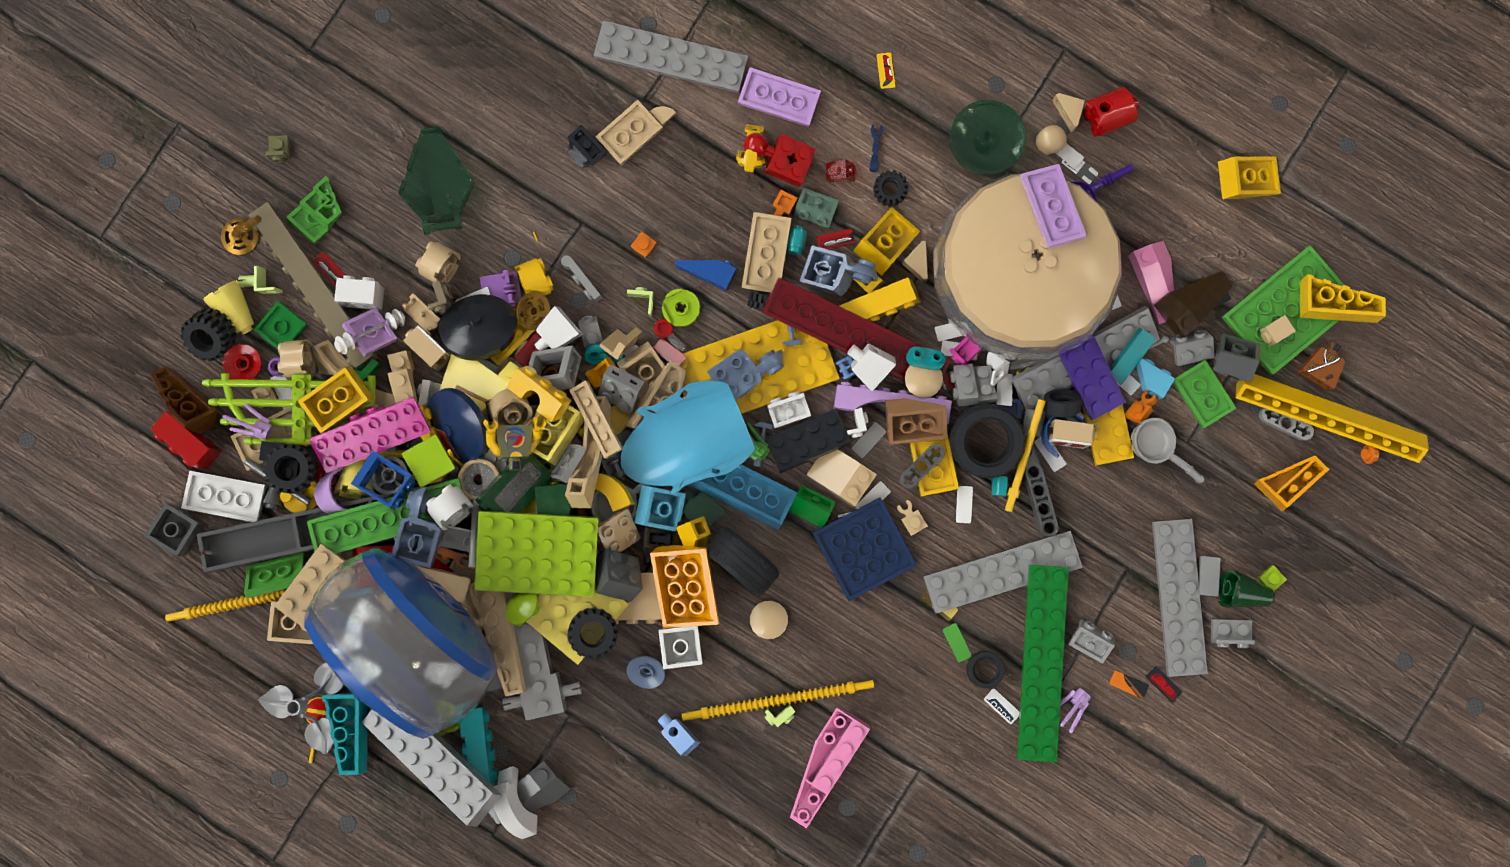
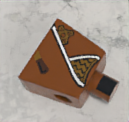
M1331 342L1327 349L1325 347L1317 348L1301 365L1297 373L1327 391L1335 389L1345 364V360L1338 356L1342 347L1335 342Z

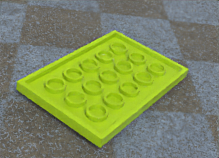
M479 511L475 590L594 597L599 517Z

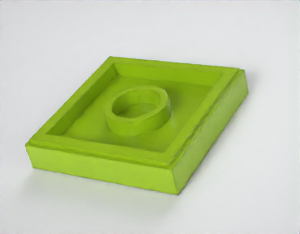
M437 434L401 453L421 488L456 469Z

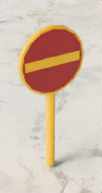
M316 697L307 703L308 708L305 714L316 718L317 721L326 717L325 711L327 710L322 697ZM307 719V721H308L310 724H311V723H314L313 721ZM312 747L310 751L309 763H312L314 758L315 749H313Z

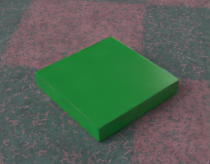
M277 301L254 328V331L278 349L279 343L296 341L308 324L280 301Z

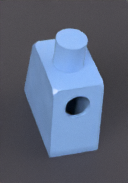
M665 713L658 720L664 728L661 731L662 735L681 756H687L701 743L679 719L672 720ZM675 729L678 730V734L676 736L673 733Z

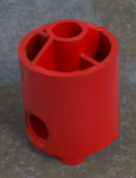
M1120 87L1087 100L1083 116L1086 122H1090L1093 136H1102L1135 123L1138 116L1139 102L1134 94L1131 95L1127 88Z

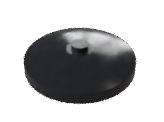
M487 294L473 295L457 301L444 313L439 325V334L447 351L460 359L471 361L488 359L501 353L511 344L517 332V319L512 307L505 300Z

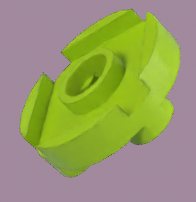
M675 289L664 298L662 313L664 318L674 327H687L693 324L699 317L700 304L694 293L684 289ZM677 304L686 305L685 312H677Z

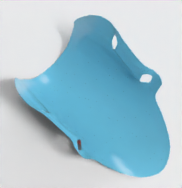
M698 381L687 384L675 394L653 406L641 407L637 410V413L644 416V419L630 434L623 446L621 466L624 473L632 480L646 485L672 486L670 494H675L685 485L731 472L752 454L755 447L729 385L718 381ZM686 390L688 394L682 399L680 394ZM719 469L720 473H712V470Z

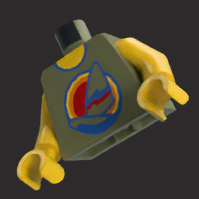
M537 416L533 418L535 427L533 425L498 426L494 418L492 425L489 426L488 421L484 420V426L487 428L486 444L492 453L498 456L499 460H508L510 471L521 470L520 459L528 458L540 441L542 429L546 426L544 417L540 424H537Z

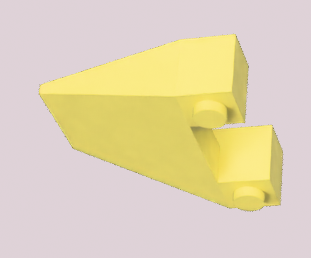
M451 354L440 390L455 388L458 385L489 400L498 392L507 388L519 367L510 361L496 375L479 361L464 360ZM468 395L477 404L483 416L487 414L485 403Z

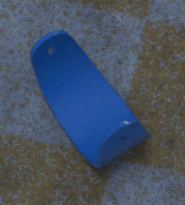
M1078 415L1071 416L1077 422L1086 423ZM1051 416L1043 424L1041 440L1045 448L1058 458L1059 454L1052 448L1047 437L1048 424L1054 417Z

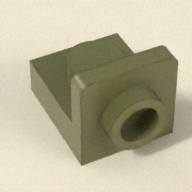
M287 135L268 136L269 151L266 152V156L272 162L277 163L290 160V138Z

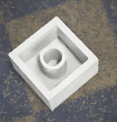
M353 276L337 278L335 302L346 308L370 310L376 308L377 310H382L384 287L379 282L374 281V278L363 277L362 280H356Z
M698 626L659 629L663 669L701 665L703 663Z

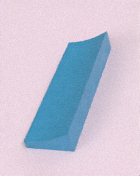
M739 465L727 474L709 477L688 484L778 531L797 495V492L743 465ZM713 469L712 473L718 474L720 470Z

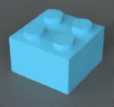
M642 485L634 523L676 531L677 523L681 520L686 494L680 492L670 494V490Z

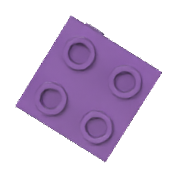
M504 270L500 274L480 277L481 289L488 287L490 295L505 300L512 308H517L518 302L522 297L516 271Z

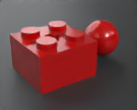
M760 133L749 134L743 144L745 152L746 149L757 152L758 157L762 155L769 157L763 173L795 187L803 184L816 151L815 148L784 134L776 138L774 146L768 145L766 138Z

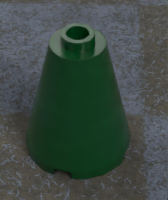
M1227 569L1228 573L1226 575L1222 574L1219 579L1218 596H1220L1221 601H1218V603L1222 607H1268L1275 600L1272 588L1237 570Z

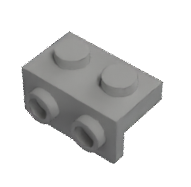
M1197 330L1186 336L1176 335V337L1170 338V343L1174 346V359L1177 366L1214 358L1213 337L1206 330Z

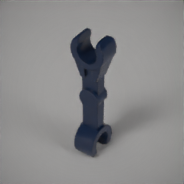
M874 125L871 126L870 133L874 137V144L872 146L873 155L870 160V172H877L878 137L883 133L882 125L880 126V132H875L873 130Z

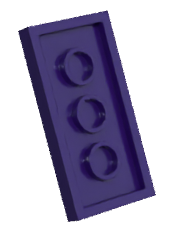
M1089 334L1057 352L1076 392L1081 395V402L1090 420H1094L1126 403L1093 334Z

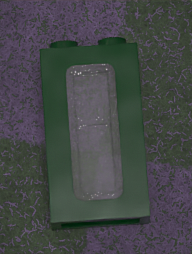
M530 454L526 459H520L521 470L510 471L508 463L476 498L475 501L479 504L478 508L481 511L521 513L534 499L535 487L549 482L551 472L533 454Z

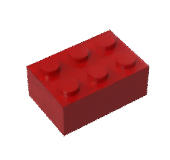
M165 411L150 428L155 433L153 436L158 441L167 443L169 445L168 449L173 454L182 456L184 458L182 461L190 468L208 469L222 453L202 434L184 428L171 416L170 412Z

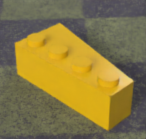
M905 278L844 303L840 307L867 320L876 322L882 316H890L897 313L898 310L913 307L920 303L921 300L913 280Z

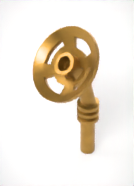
M257 215L249 220L246 218H235L227 222L221 232V241L224 248L235 255H245L253 251L259 241V231H256L253 226L262 221L261 217ZM251 229L253 231L252 241L248 239V231ZM226 231L229 232L230 242L228 244L225 237ZM245 245L247 246L246 248L240 249V250L234 249L235 246H236V247H242V246H245Z
M529 292L519 300L517 308L512 309L522 327L528 330H536L550 312V305L543 294ZM538 299L543 304V310H540L539 305L536 303ZM521 314L526 318L525 322L522 320ZM539 317H541V319L536 324L532 325L531 322H534L538 320Z

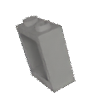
M573 346L532 352L529 366L534 368L537 374L541 376L544 365L561 363L559 374L541 377L548 379L556 389H571L575 385L581 356Z

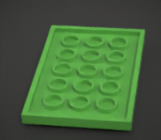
M1311 245L1306 247L1222 316V319L1238 338L1260 344L1259 362L1270 375H1274L1339 321L1300 318V281L1307 274L1313 275L1314 278L1320 280H1329L1331 283L1340 286L1344 285ZM1286 315L1295 332L1271 346L1265 343L1261 337L1260 329Z

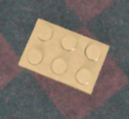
M637 100L595 137L622 166L663 130V127Z

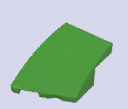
M327 176L313 187V191L302 199L300 205L286 217V221L313 245L330 230L341 215L340 207L337 204Z

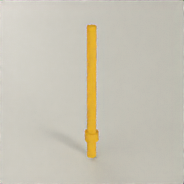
M1038 399L1027 434L1024 453L1018 464L1012 487H1009L1007 493L1009 497L1005 510L1012 512L1016 498L1019 497V487L1046 401Z

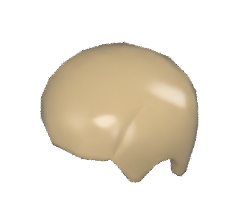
M1049 125L1043 128L1036 136L1038 149L1046 155L1059 153L1067 143L1066 133L1058 125Z

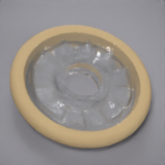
M478 458L468 461L463 465L458 474L464 494L474 501L495 479L499 471L492 462L486 459ZM478 474L484 477V482L481 485L474 483V477Z

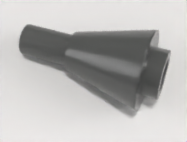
M270 487L262 503L266 505L265 508L277 510L278 507H282L281 492Z

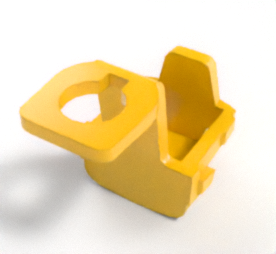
M746 124L745 132H747V136L751 133L763 134L764 127ZM746 149V152L738 150L736 160L740 166L744 167V171L754 172L755 168H761L765 163V155L758 157L757 152Z

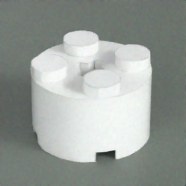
M451 484L442 490L441 495L437 498H431L426 503L428 507L427 512L441 530H447L446 526L449 524L452 527L457 525L469 515L468 509L474 508V505L460 487H453Z

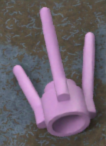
M245 404V407L261 420L256 421L254 425L223 415V418L252 429V431L230 428V431L267 439L273 429V425L269 424L271 420L263 417L248 404Z
M1081 688L1077 691L1072 690L1060 703L1061 706L1073 698L1071 702L1074 704L1060 724L1061 727H1064L1078 708L1080 709L1069 730L1070 733L1074 731L1084 710L1089 705L1088 701L1091 699L1090 695Z

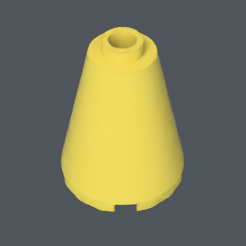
M237 280L221 286L214 293L211 292L204 297L203 300L213 311L217 309L221 315L223 313L227 315L226 319H230L233 322L231 325L235 326L237 334L242 333L244 335L253 330L251 326L254 325Z
M359 460L344 466L334 493L339 492V496L350 499H361V496L371 497L351 484L366 460ZM369 481L366 488L374 492V487Z

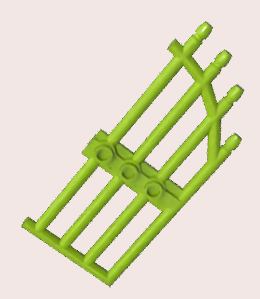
M221 373V379L202 380L203 386L223 387L226 398L209 399V405L229 406L236 417L235 419L251 425L261 420L259 418H246L238 406L248 404L251 407H292V419L267 418L271 420L269 424L273 426H292V438L268 437L267 439H260L258 437L244 438V444L261 445V441L312 446L309 439L312 437V427L316 426L298 400L310 393L312 388H317L325 381H312V375L291 374L292 380L230 379L229 373ZM369 375L368 381H362L374 399L361 408H369L376 405V376ZM231 387L292 388V399H234ZM224 418L220 419V424L241 426ZM343 420L335 427L344 425L348 420Z

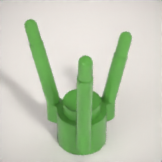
M747 422L746 425L758 440L753 441L755 449L749 457L754 461L757 459L762 461L770 451L769 445L763 441L751 424Z

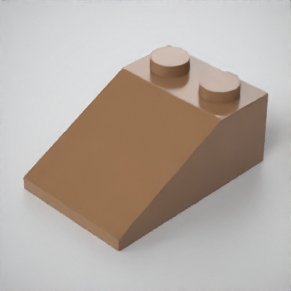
M906 398L885 400L887 434L890 445L947 439V408L945 405Z

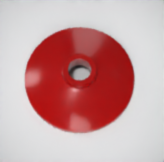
M235 345L224 355L223 370L225 373H229L230 379L252 380L261 369V357L257 350L249 345ZM246 361L247 366L243 368L242 362Z

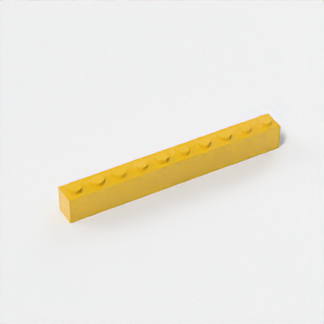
M1254 374L1252 381L1238 380L1236 384L1237 399L1419 463L1429 450L1428 438L1425 434Z

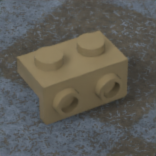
M437 281L432 283L438 302L429 304L428 308L436 315L443 316L448 308L453 305L452 299H454V296L447 285Z

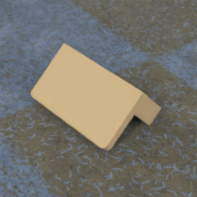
M636 327L629 334L625 335L617 329L601 342L599 346L618 360L635 345L642 331Z

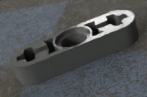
M938 444L931 445L900 475V485L905 489L913 488L943 459L945 455L944 448ZM932 448L934 450L939 449L940 452L938 454L940 455V457L938 458L937 456H935L931 460L932 462H934V464L931 465L929 460L924 458V455H926L928 458L932 455ZM919 461H924L927 464L925 472L917 470L916 465ZM913 468V471L920 477L917 479V476H914L911 479L912 485L909 483L905 485L904 476L909 477L913 473L910 469Z

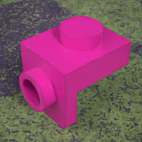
M967 335L954 349L951 348L949 351L953 354L951 358L958 365L960 363L965 365L982 348Z

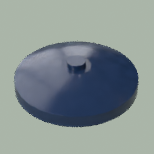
M444 388L434 393L427 405L432 414V419H430L431 426L444 431L459 457L457 460L468 462L483 456L488 448L486 444L487 428L484 426L485 418L477 404L467 394L455 388Z

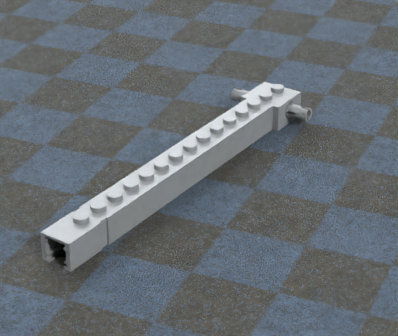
M485 414V420L488 421L489 426L492 425L493 421H489L488 414ZM488 447L485 454L480 458L492 462L500 473L509 462L508 460L505 462L499 460L498 457L488 452ZM478 463L485 490L495 479V473L488 465ZM513 479L495 498V502L505 512H509L517 503ZM507 592L508 600L515 592ZM527 622L523 623L520 627L514 625L527 692L519 693V696L503 698V704L511 703L503 706L504 710L522 707L525 720L565 712L567 710L565 697L582 694L581 688L573 690V688L581 686L580 682L563 686L559 672L553 673L546 638Z

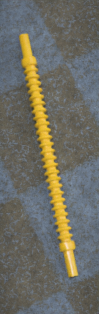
M348 575L342 584L353 582L352 575ZM287 589L251 598L241 596L240 598L236 597L235 600L231 598L230 600L225 599V601L220 600L219 603L216 601L214 604L209 603L203 606H194L193 608L188 607L184 611L166 614L165 619L167 622L183 618L189 620L194 617L198 618L199 615L203 617L204 614L224 612L225 609L230 611V609H240L241 606L245 608L246 605L261 604L262 601L264 603H267V600L269 602L272 600L277 601Z
M873 680L858 683L851 681L847 682V685H844V683L841 686L836 684V687H833V685L830 688L825 686L824 689L822 687L819 690L814 688L813 691L809 689L808 692L803 690L802 693L800 691L798 693L792 692V694L787 693V695L782 693L781 696L777 694L776 697H773L771 695L770 698L766 696L765 699L760 697V700L755 698L754 701L749 699V702L743 700V703H740V701H738V704L732 702V705H729V703L726 706L721 704V707L716 705L715 708L710 706L709 709L702 707L698 711L682 713V720L698 718L705 720L709 719V716H712V718L715 715L720 717V714H723V716L726 713L731 715V712H734V714L737 711L742 713L743 710L745 712L748 709L753 711L754 708L758 710L759 707L764 709V707H775V705L780 706V704L785 706L786 703L790 705L791 702H794L796 704L797 701L801 703L802 700L807 702V699L812 701L813 698L818 700V697L824 699V696H827V698H829V695L835 697V694L840 696L841 693L846 695L847 692L854 694L858 690L874 688Z

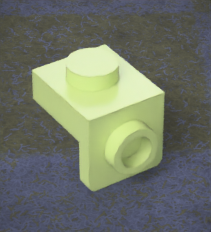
M788 705L776 717L768 708L765 710L767 714L765 719L771 726L775 724L779 727L783 722L787 724L795 717L793 715L795 710L791 705Z

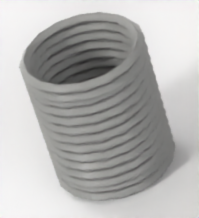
M1032 409L1025 410L1024 423L1022 425L1025 436L1028 434L1035 412ZM1042 412L1035 437H1042L1045 412Z

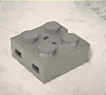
M610 364L604 373L597 396H606L610 405L614 404L620 411L631 415L638 404L645 381Z

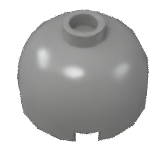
M393 456L384 457L410 473L409 467L400 458ZM381 462L371 477L370 482L379 493L393 495L396 494L406 477Z

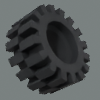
M887 170L886 173L882 172L874 183V197H877V201L879 203L882 202L883 206L888 205V207H892V205L897 206L899 203H902L908 192V182H906L905 176L902 177V173L899 172L898 174L895 170L893 172H890V170ZM887 182H894L898 187V192L894 195H888L884 192L883 186Z
M750 290L747 306L762 311L770 293Z

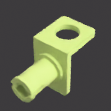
M254 266V275H241L238 280H243L238 281L241 288L254 286V291L261 294L283 293V290L276 287H266L265 268Z

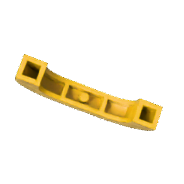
M598 473L595 489L601 491L607 497L613 512H618L635 504L629 490L621 481L610 475ZM536 496L522 513L537 514Z

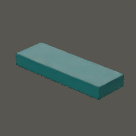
M1142 328L1137 330L1110 367L1116 382L1120 385L1124 383L1156 340L1155 337Z

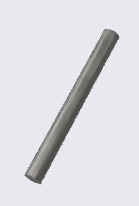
M248 457L244 460L243 464L261 476H266L263 473L262 466ZM302 492L290 494L307 506L312 501L311 498Z

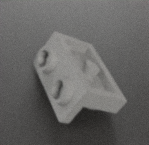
M1081 619L1079 627L1069 640L1068 645L1103 664L1115 646V638L1109 631H1102L1091 621Z
M1211 619V643H1217V647H1230V644H1237V648H1249V644H1255V640H1252V620Z

